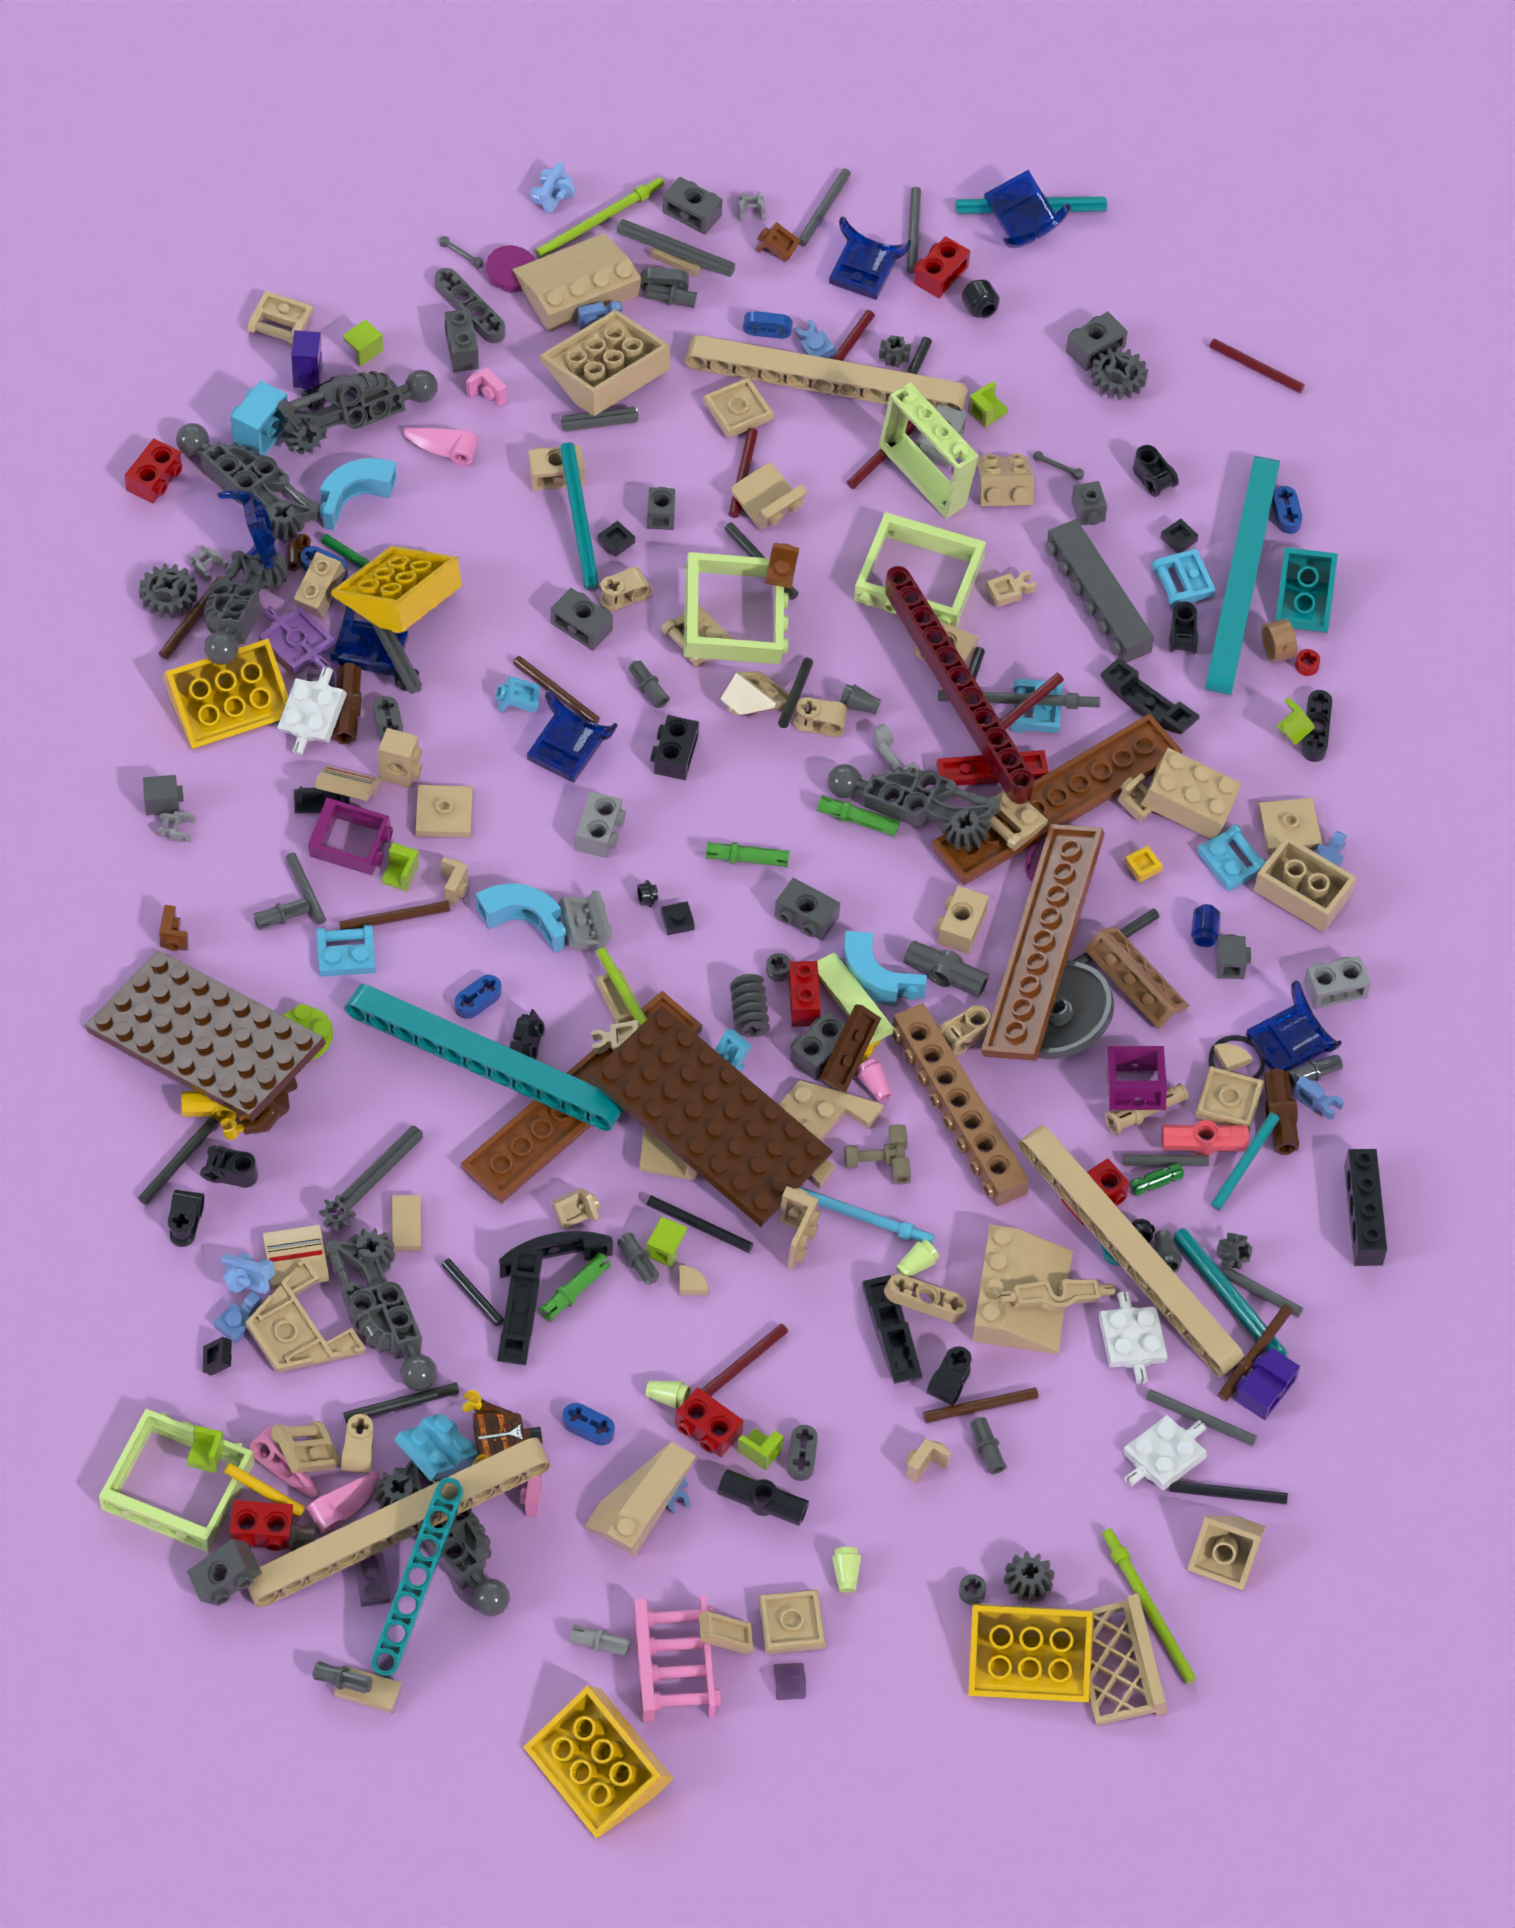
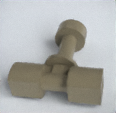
M896 1124L889 1126V1143L884 1144V1149L857 1151V1145L845 1146L846 1168H858V1162L885 1161V1166H891L893 1184L910 1183L909 1158H905V1150L908 1144L906 1125Z

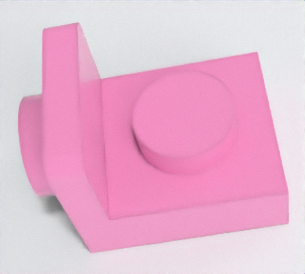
M487 367L473 373L467 379V395L470 398L482 392L487 400H492L498 407L507 402L506 385Z
M541 1475L514 1487L521 1488L520 1504L525 1505L526 1516H538L542 1487Z

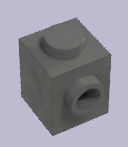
M1095 481L1074 485L1071 501L1079 524L1081 526L1088 524L1096 525L1100 522H1105L1107 504L1100 482Z
M176 775L143 777L146 815L179 812V802H184L183 785H177Z
M1227 934L1217 937L1215 947L1216 979H1244L1247 964L1251 963V947H1246V936Z

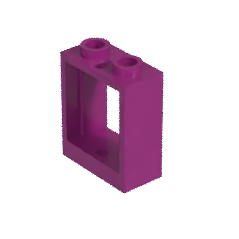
M326 798L308 843L309 855L312 858L373 875L375 867H380L383 861L384 851L382 849L384 844L389 843L393 835L390 818L381 813ZM336 819L378 831L368 859L326 847Z
M1107 1046L1109 1110H1166L1167 1082L1164 1046ZM1116 1071H1157L1158 1081H1117Z

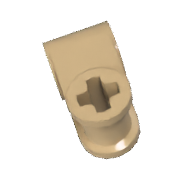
M630 567L615 575L607 576L601 581L600 589L602 594L599 602L601 606L609 611H616L635 602L645 600L652 593V587L639 567Z
M805 697L798 701L796 705L797 713L793 718V724L796 729L801 732L823 734L829 737L843 735L847 713L845 704L838 701H825Z
M975 1005L955 1018L947 1020L939 1027L955 1056L962 1054L969 1047L985 1039L990 1022V1013L985 1007ZM979 1021L983 1024L975 1025L972 1022Z
M356 1414L348 1420L345 1444L342 1451L341 1471L371 1474L373 1422L367 1415ZM358 1430H363L362 1434H357Z

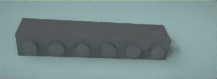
M1074 519L1048 530L1047 542L1045 543L1048 554L1051 557L1054 556L1061 574L1067 576L1071 582L1074 594L1080 596L1084 602L1087 614L1093 616L1097 622L1100 634L1106 636L1114 655H1118L1121 660L1127 663L1151 653L1154 642L1153 634L1078 520Z

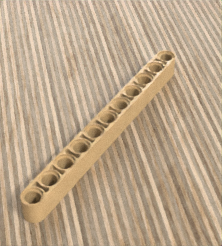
M702 335L691 337L684 360L685 364L694 370L743 379L749 377L754 381L888 405L890 395L909 382L919 390L935 409L937 404L963 411L968 392L964 384L956 381Z
M1040 1125L1018 1142L1024 1156L1217 1376H1224L1244 1359V1354L1236 1342L1046 1126Z
M529 1438L449 1476L458 1480L464 1490V1496L457 1515L545 1473L551 1467V1464L538 1438ZM439 1481L261 1566L262 1574L253 1579V1583L247 1587L255 1606L264 1607L418 1534ZM446 1484L442 1489V1497L446 1500H452L458 1495V1487L454 1484ZM443 1512L433 1514L431 1518L432 1526L447 1520V1515Z

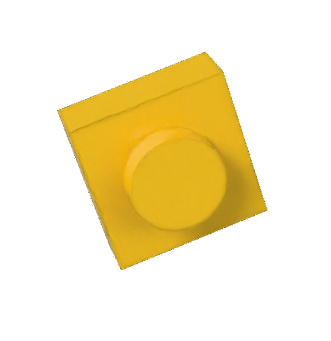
M1149 846L1126 856L1124 860L1125 865L1138 883L1162 872L1163 865Z

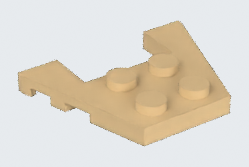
M802 1080L797 1082L779 1104L821 1141L844 1114H847L869 1129L884 1112V1105ZM826 1160L811 1176L812 1182L816 1187L820 1188L834 1172L835 1165Z
M306 1257L297 1264V1267L290 1275L286 1276L271 1296L269 1295L246 1321V1328L276 1373L362 1355L366 1351L365 1346L353 1328L326 1342L295 1295L319 1282L318 1275Z

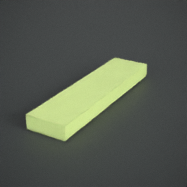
M835 952L818 960L819 981L848 1018L855 1004L863 1005L881 1017L869 1045L894 1033L891 1023Z

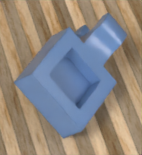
M1337 830L1328 847L1319 844L1314 852L1340 867L1344 856L1339 854V852L1345 845L1343 841L1347 835Z
M1303 1075L1296 1082L1293 1097L1312 1111L1316 1112L1319 1110L1326 1118L1332 1120L1335 1116V1111L1330 1109L1329 1106H1335L1340 1110L1343 1108L1344 1101L1338 1096H1325V1090L1317 1082L1309 1080Z
M252 1291L245 1298L241 1307L233 1302L213 1322L214 1327L228 1339L232 1340L234 1344L238 1343L249 1332L245 1326L246 1321L261 1306L262 1303L260 1301L262 1298Z

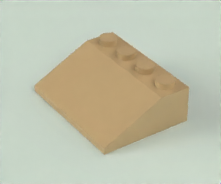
M605 233L512 269L522 286L523 292L547 332L576 321L577 307L600 302L607 306L614 301L624 302L639 296L641 277L631 260Z
M615 309L539 355V360L574 403L592 416H595L670 370V345Z
M990 1224L972 1341L1058 1354L1064 1310L1049 1311L1040 1306L1015 1308L1013 1302L998 1304L995 1295L997 1291H1010L1017 1284H1030L1046 1280L1050 1283L1053 1293L1058 1296V1283L1061 1280L1069 1279L1073 1251L1017 1228Z

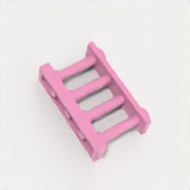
M700 1595L699 1609L653 1612V1609H647L646 1599H634V1620L643 1722H655V1711L661 1710V1707L708 1704L709 1718H715V1709L721 1706L720 1688H714L710 1644L701 1642V1637L655 1640V1637H649V1627H654V1624L699 1621V1614L705 1610L713 1612V1606H707L706 1595ZM703 1649L704 1664L657 1667V1664L652 1665L651 1655H656V1652ZM703 1676L706 1679L707 1692L660 1695L659 1692H654L653 1683H657L658 1679Z

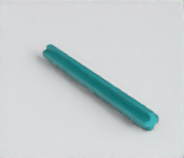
M1104 196L957 199L955 208L957 214L1105 212L1107 210V199Z
M572 442L560 445V453L584 587L586 590H595L599 587V580L575 446Z
M1181 1228L1174 1234L1173 1240L1257 1341L1267 1328L1265 1323L1186 1228ZM1276 1337L1272 1339L1265 1349L1267 1353L1272 1347L1284 1356H1287V1350Z

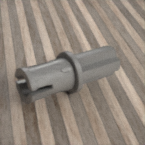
M574 1624L570 1633V1643L593 1648L595 1652L604 1650L624 1656L628 1654L630 1649L629 1639L607 1634L604 1629L598 1631Z

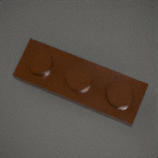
M855 1004L819 1078L837 1091L846 1093L880 1023L881 1017L863 1005Z

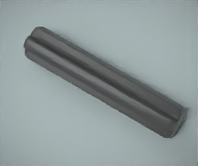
M637 407L604 410L595 416L589 413L565 415L561 417V426L563 431L634 423L638 421L639 414Z

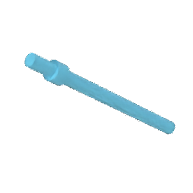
M799 1188L806 1191L810 1196L818 1198V1206L897 1233L898 1237L908 1241L914 1239L919 1242L926 1239L933 1245L936 1235L917 1229L912 1223L906 1221L900 1223L805 1188Z

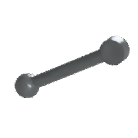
M442 236L439 239L441 247L451 248L472 261L475 267L479 268L483 265L481 258H475L455 246L447 236Z
M1036 451L1033 454L1034 460H1042L1071 473L1076 480H1081L1084 476L1082 469L1074 470L1043 456V453L1040 451Z

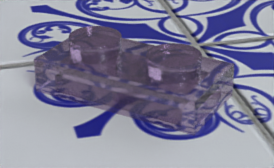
M383 1551L355 1563L354 1567L361 1607L390 1603L391 1598Z

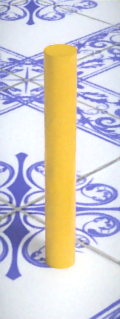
M229 1462L223 1471L225 1474L274 1503L293 1504L294 1514L298 1517L304 1512L305 1506Z

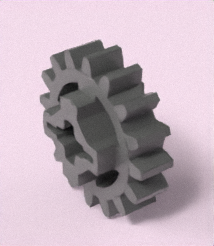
M1120 347L1117 348L1116 352L1109 348L1106 355L1099 353L1098 360L1093 361L1091 370L1093 386H1099V393L1107 391L1108 398L1115 394L1118 400H1121L1122 395L1126 394L1130 399L1132 398V392L1139 394L1141 387L1146 386L1148 369H1145L1146 362L1139 361V354L1132 356L1131 349L1124 353Z
M165 563L161 570L154 566L153 574L145 572V580H140L139 596L142 599V606H149L150 614L158 611L160 618L165 613H169L170 618H173L175 612L182 616L184 615L183 608L191 610L192 602L197 601L198 588L194 575H188L187 568L179 571L177 564H174L172 568H168Z

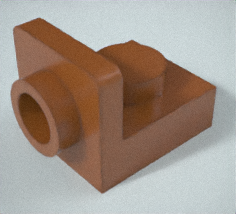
M776 222L771 228L765 227L757 237V240L760 242L755 250L760 252L766 247L786 262L790 259L801 240Z
M773 543L766 574V584L791 589L799 554L798 547L786 543Z
M164 906L159 931L160 947L170 951H187L189 946L188 932L180 931L181 917H176V906Z

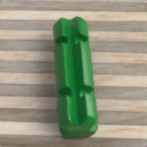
M1179 1163L1169 1165L1168 1169L1161 1168L1144 1175L1143 1179L1138 1177L1131 1180L1130 1189L1133 1195L1138 1196L1146 1193L1145 1190L1151 1191L1170 1184V1180L1175 1182L1182 1179L1184 1171Z

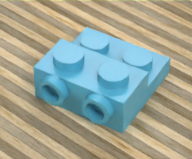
M442 1413L423 1418L418 1427L401 1431L394 1439L430 1481L451 1476L470 1467L479 1455L475 1444L463 1437L458 1431L456 1423L445 1417Z

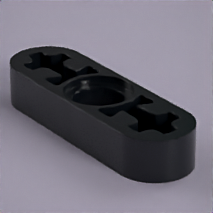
M1324 690L1311 692L1307 701L1306 715L1310 721H1318L1324 725L1322 730L1313 729L1303 738L1302 754L1304 758L1311 762H1318L1324 759L1328 747L1332 697ZM1317 701H1322L1321 712H1316ZM1313 739L1318 740L1317 751L1312 750Z

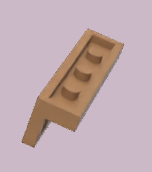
M1116 926L1100 930L1084 949L1157 1029L1163 1028L1174 1014L1184 1012L1190 1006Z

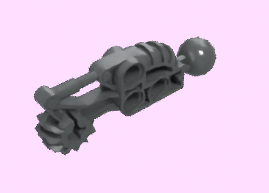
M415 370L409 374L405 384L399 387L390 380L387 374L378 373L377 371H370L368 374L361 372L358 375L353 374L350 376L338 375L331 382L323 384L319 388V392L309 396L305 395L289 402L282 400L278 403V411L286 418L282 425V429L285 431L281 434L282 439L290 450L296 451L298 454L303 455L305 451L313 454V448L315 446L321 448L320 440L326 439L327 428L338 424H346L352 429H359L405 411L404 401L408 399L419 403L428 402L434 398L438 391V382L435 376L426 370ZM323 398L332 403L330 406L315 412L298 410Z
M188 423L178 430L176 444L182 453L187 456L199 455L201 457V470L236 502L242 505L254 503L260 507L258 512L260 518L259 527L260 530H263L265 537L272 536L274 542L278 538H282L286 543L288 537L296 539L298 532H302V529L305 527V522L320 518V504L311 502L304 494L299 493L290 485L289 476L277 466V462L272 457L260 455L257 450H249L247 445L238 446V443L235 442L233 445L227 446L219 441L211 446L206 429L197 423ZM273 492H288L297 503L280 499Z
M270 549L266 552L259 550V553L251 556L243 551H235L231 555L232 562L226 571V576L219 578L209 586V597L204 607V622L212 634L205 641L204 651L211 662L218 665H226L237 657L238 644L245 643L261 614L260 590L269 589L271 591V588H279L281 583L287 581L288 566L285 557L281 556L280 552L272 553ZM243 569L245 575L241 582H233L232 580L236 577L239 570Z
M841 764L835 766L829 772L827 779L828 788L838 798L846 799L855 794L862 796L866 808L913 826H923L929 821L942 824L941 830L946 835L949 845L954 844L955 849L958 851L963 846H965L968 852H970L973 845L980 848V841H987V832L991 828L990 819L1001 810L997 797L987 798L977 793H970L957 788L953 780L942 777L930 769L918 770L916 772L915 768L909 767L905 770L897 766L894 770L887 768L886 772L882 775L872 774L869 781L861 779L860 773L852 765ZM928 785H935L934 787L929 789L925 788ZM958 796L976 806L956 808L943 802ZM891 798H898L896 801L893 802L888 801ZM916 807H922L919 811H912Z
M363 1228L360 1235L353 1233V1236H350L347 1242H337L335 1240L327 1242L326 1257L331 1260L334 1270L340 1278L343 1286L342 1298L348 1310L349 1319L358 1329L360 1336L366 1338V1343L370 1347L375 1346L376 1351L380 1353L390 1351V1354H394L396 1359L404 1358L405 1361L402 1364L400 1374L402 1381L408 1388L415 1391H423L431 1387L438 1374L436 1364L430 1357L420 1353L422 1336L403 1289L395 1282H388L384 1275L390 1269V1263L395 1259L393 1240H388L386 1232L378 1235L376 1228L372 1230V1233H368ZM344 1261L363 1275L367 1288L350 1282ZM389 1298H390V1299H393V1300H395V1301H393V1302H388V1301H386L385 1299H389ZM363 1306V1307H366L367 1309L361 1310V1309H358L357 1307ZM400 1322V1323H403V1324H405V1325H403V1326H398V1325H395L394 1323Z
M411 1460L407 1463L406 1468L395 1467L392 1475L386 1472L382 1474L383 1480H377L375 1484L377 1491L374 1493V1499L376 1502H379V1509H382L420 1491L419 1473L430 1485L440 1480L430 1481ZM472 1508L460 1513L466 1516L464 1519L454 1521L439 1564L462 1590L468 1586L471 1587L473 1590L472 1602L477 1611L485 1616H496L503 1613L510 1601V1592L500 1580L486 1579L483 1569L486 1566V1559L491 1557V1548L489 1547L491 1541L485 1535V1527L479 1524V1519L472 1512ZM447 1520L433 1527L443 1528L447 1524ZM432 1540L423 1542L428 1552L434 1555L437 1551L436 1543ZM454 1552L461 1554L457 1558L448 1557L449 1554Z

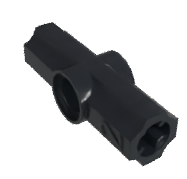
M729 1469L724 1472L717 1490L718 1495L749 1506L757 1515H772L797 1526H800L803 1522L809 1506L808 1500L776 1488L770 1480L761 1479L757 1481ZM767 1495L769 1499L760 1500L757 1496Z

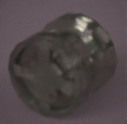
M298 1522L291 1523L290 1551H294L316 1540V1523H309L307 1526H301Z

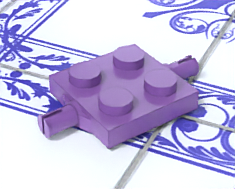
M271 606L268 607V610L266 608L263 611V615L272 623L268 629L258 635L259 641L269 638L274 656L289 671L295 674L311 663H314L321 671L323 666L326 668L331 667V663L322 655L335 646V639L301 606L282 616Z

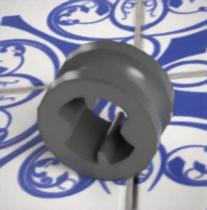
M775 953L769 956L766 963L767 976L773 981L780 982L786 980L789 976L790 958L782 953ZM777 964H782L783 968L781 967L780 971L774 970V966L777 967Z
M975 1574L965 1576L960 1582L959 1596L964 1603L973 1605L980 1603L984 1599L986 1592L984 1579ZM968 1585H975V1589L978 1587L977 1594H970V1590L966 1592Z

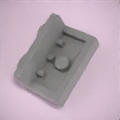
M593 890L588 898L562 897L558 902L571 949L597 951L611 938L612 929L608 923L605 904L602 901L600 891Z

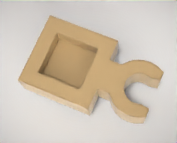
M1024 571L1016 579L1010 573L988 580L986 588L996 607H1000L1021 600L1022 592L1025 594L1035 592L1037 583H1025V581L1031 579V572Z
M638 1020L610 1024L611 1031L609 1032L600 1029L592 1031L591 1035L594 1041L602 1040L600 1043L592 1044L594 1053H604L609 1048H612L614 1052L640 1027Z

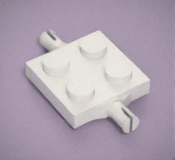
M322 667L323 669L318 681L310 682L297 678L294 681L278 729L281 732L293 734L297 737L292 753L303 756L307 741L317 740L329 743L347 693L343 689L328 685L334 671L329 667Z
M1120 1292L1117 1294L1120 1309L1100 1311L1098 1316L1109 1368H1133L1136 1383L1140 1384L1142 1381V1384L1148 1382L1145 1367L1151 1364L1166 1363L1168 1358L1157 1307H1132L1129 1292Z
M1166 1415L1124 1447V1455L1134 1463L1136 1468L1124 1476L1125 1482L1132 1487L1144 1477L1153 1481L1164 1491L1170 1484L1177 1481L1207 1458V1451L1195 1441L1197 1436L1206 1431L1204 1423L1201 1424V1421L1198 1420L1186 1430Z

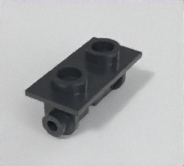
M299 786V789H294L295 813H321L326 798L350 804V797L317 788H302V786Z
M531 1009L530 1015L522 1014L517 1019L513 1038L521 1041L511 1042L510 1048L536 1060L540 1039L544 1035L545 1024L534 1009Z

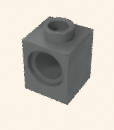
M649 487L647 529L674 530L675 489Z

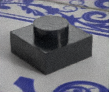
M1179 519L1161 531L1160 538L1178 554L1196 543L1199 535L1185 521Z
M617 520L598 534V542L616 557L635 543V536Z
M688 901L661 907V915L667 936L695 929Z
M221 1337L203 1346V1373L212 1376L231 1367L232 1340Z

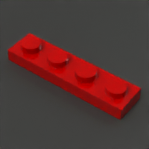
M1045 750L1020 752L1032 772L1034 780L1049 773ZM983 755L937 759L938 775L953 780L956 786L999 783Z

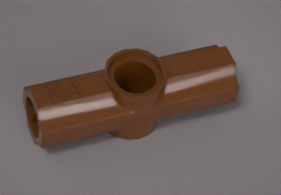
M345 663L342 666H338L336 688L343 689L347 693L332 733V739L338 741L339 744H350V742L356 741L357 720L358 716L361 715L362 694L360 692L362 668L356 666L355 663Z
M1272 1069L1264 1075L1267 1096L1265 1105L1266 1118L1270 1113H1274L1280 1118L1272 1130L1274 1152H1278L1280 1155H1289L1299 1149L1296 1126L1298 1120L1297 1102L1295 1098H1292L1289 1072L1283 1069Z

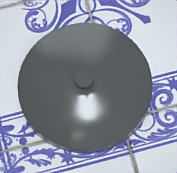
M1077 961L1066 962L1038 1058L1060 1059L1080 1053L1099 1040L1107 1030L1113 1017L1114 998L1108 982L1095 968Z

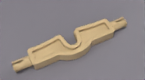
M1064 1279L1058 1283V1296H1056L1050 1283L1044 1280L1030 1284H1017L1010 1291H997L995 1298L998 1304L1013 1302L1015 1308L1040 1306L1049 1311H1060L1068 1308L1071 1304L1095 1302L1101 1296H1113L1115 1288H1113V1283L1098 1285L1096 1279Z

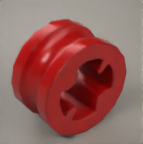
M1312 649L1301 650L1295 662L1297 672L1303 676L1316 674L1320 664L1319 654ZM1308 660V662L1312 665H1307V663L1303 661Z

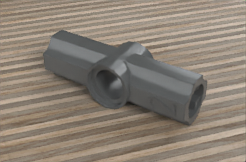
M915 940L910 943L903 963L929 974L930 979L937 985L942 987L953 985L977 997L982 994L989 979L988 973L963 963L962 958L957 953L950 950L939 952Z

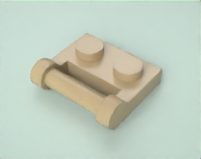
M265 291L249 320L247 331L255 334L260 332L288 341L289 345H293L294 330H305L314 313L313 306ZM262 319H266L291 327L293 329L290 332L269 324L262 323L261 321Z
M698 604V637L732 639ZM683 613L674 620L666 621L661 627V632L667 637L670 636L684 650V635L679 631L680 629L684 630ZM690 658V661L696 667L709 660Z
M1004 790L995 796L999 799L1001 807L998 815L1018 833L1014 834L994 815L990 819L991 828L1007 841V846L1011 850H1017L1047 826L1048 819L1029 802L1016 804L1009 799Z
M313 1421L308 1425L287 1427L285 1424H279L272 1427L271 1438L274 1442L279 1443L292 1474L335 1470L341 1465L340 1458L323 1422ZM310 1437L314 1440L294 1441L293 1438Z

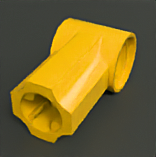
M182 1091V1117L211 1116L220 1122L225 1118L237 1119L235 1112L197 1091Z

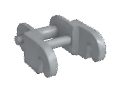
M742 192V196H739L740 221H743L745 208H758V212H761V220H765L763 196H760V192L757 195L745 196V193ZM745 201H757V204H745Z
M202 545L200 553L196 556H188L189 563L195 566V572L203 579L210 581L212 577L210 573L206 574L204 567L212 561L213 563H218L222 568L228 567V562L226 560L223 561L222 555L215 549L211 551L209 547ZM204 556L209 558L203 563L199 561Z
M174 811V814H160L159 818L162 820V825L156 829L158 835L169 837L170 841L182 842V839L185 838L186 842H190L191 836L185 832H178L177 827L181 822L186 823L187 819L194 823L196 817L193 814ZM168 822L174 823L173 829L167 828Z

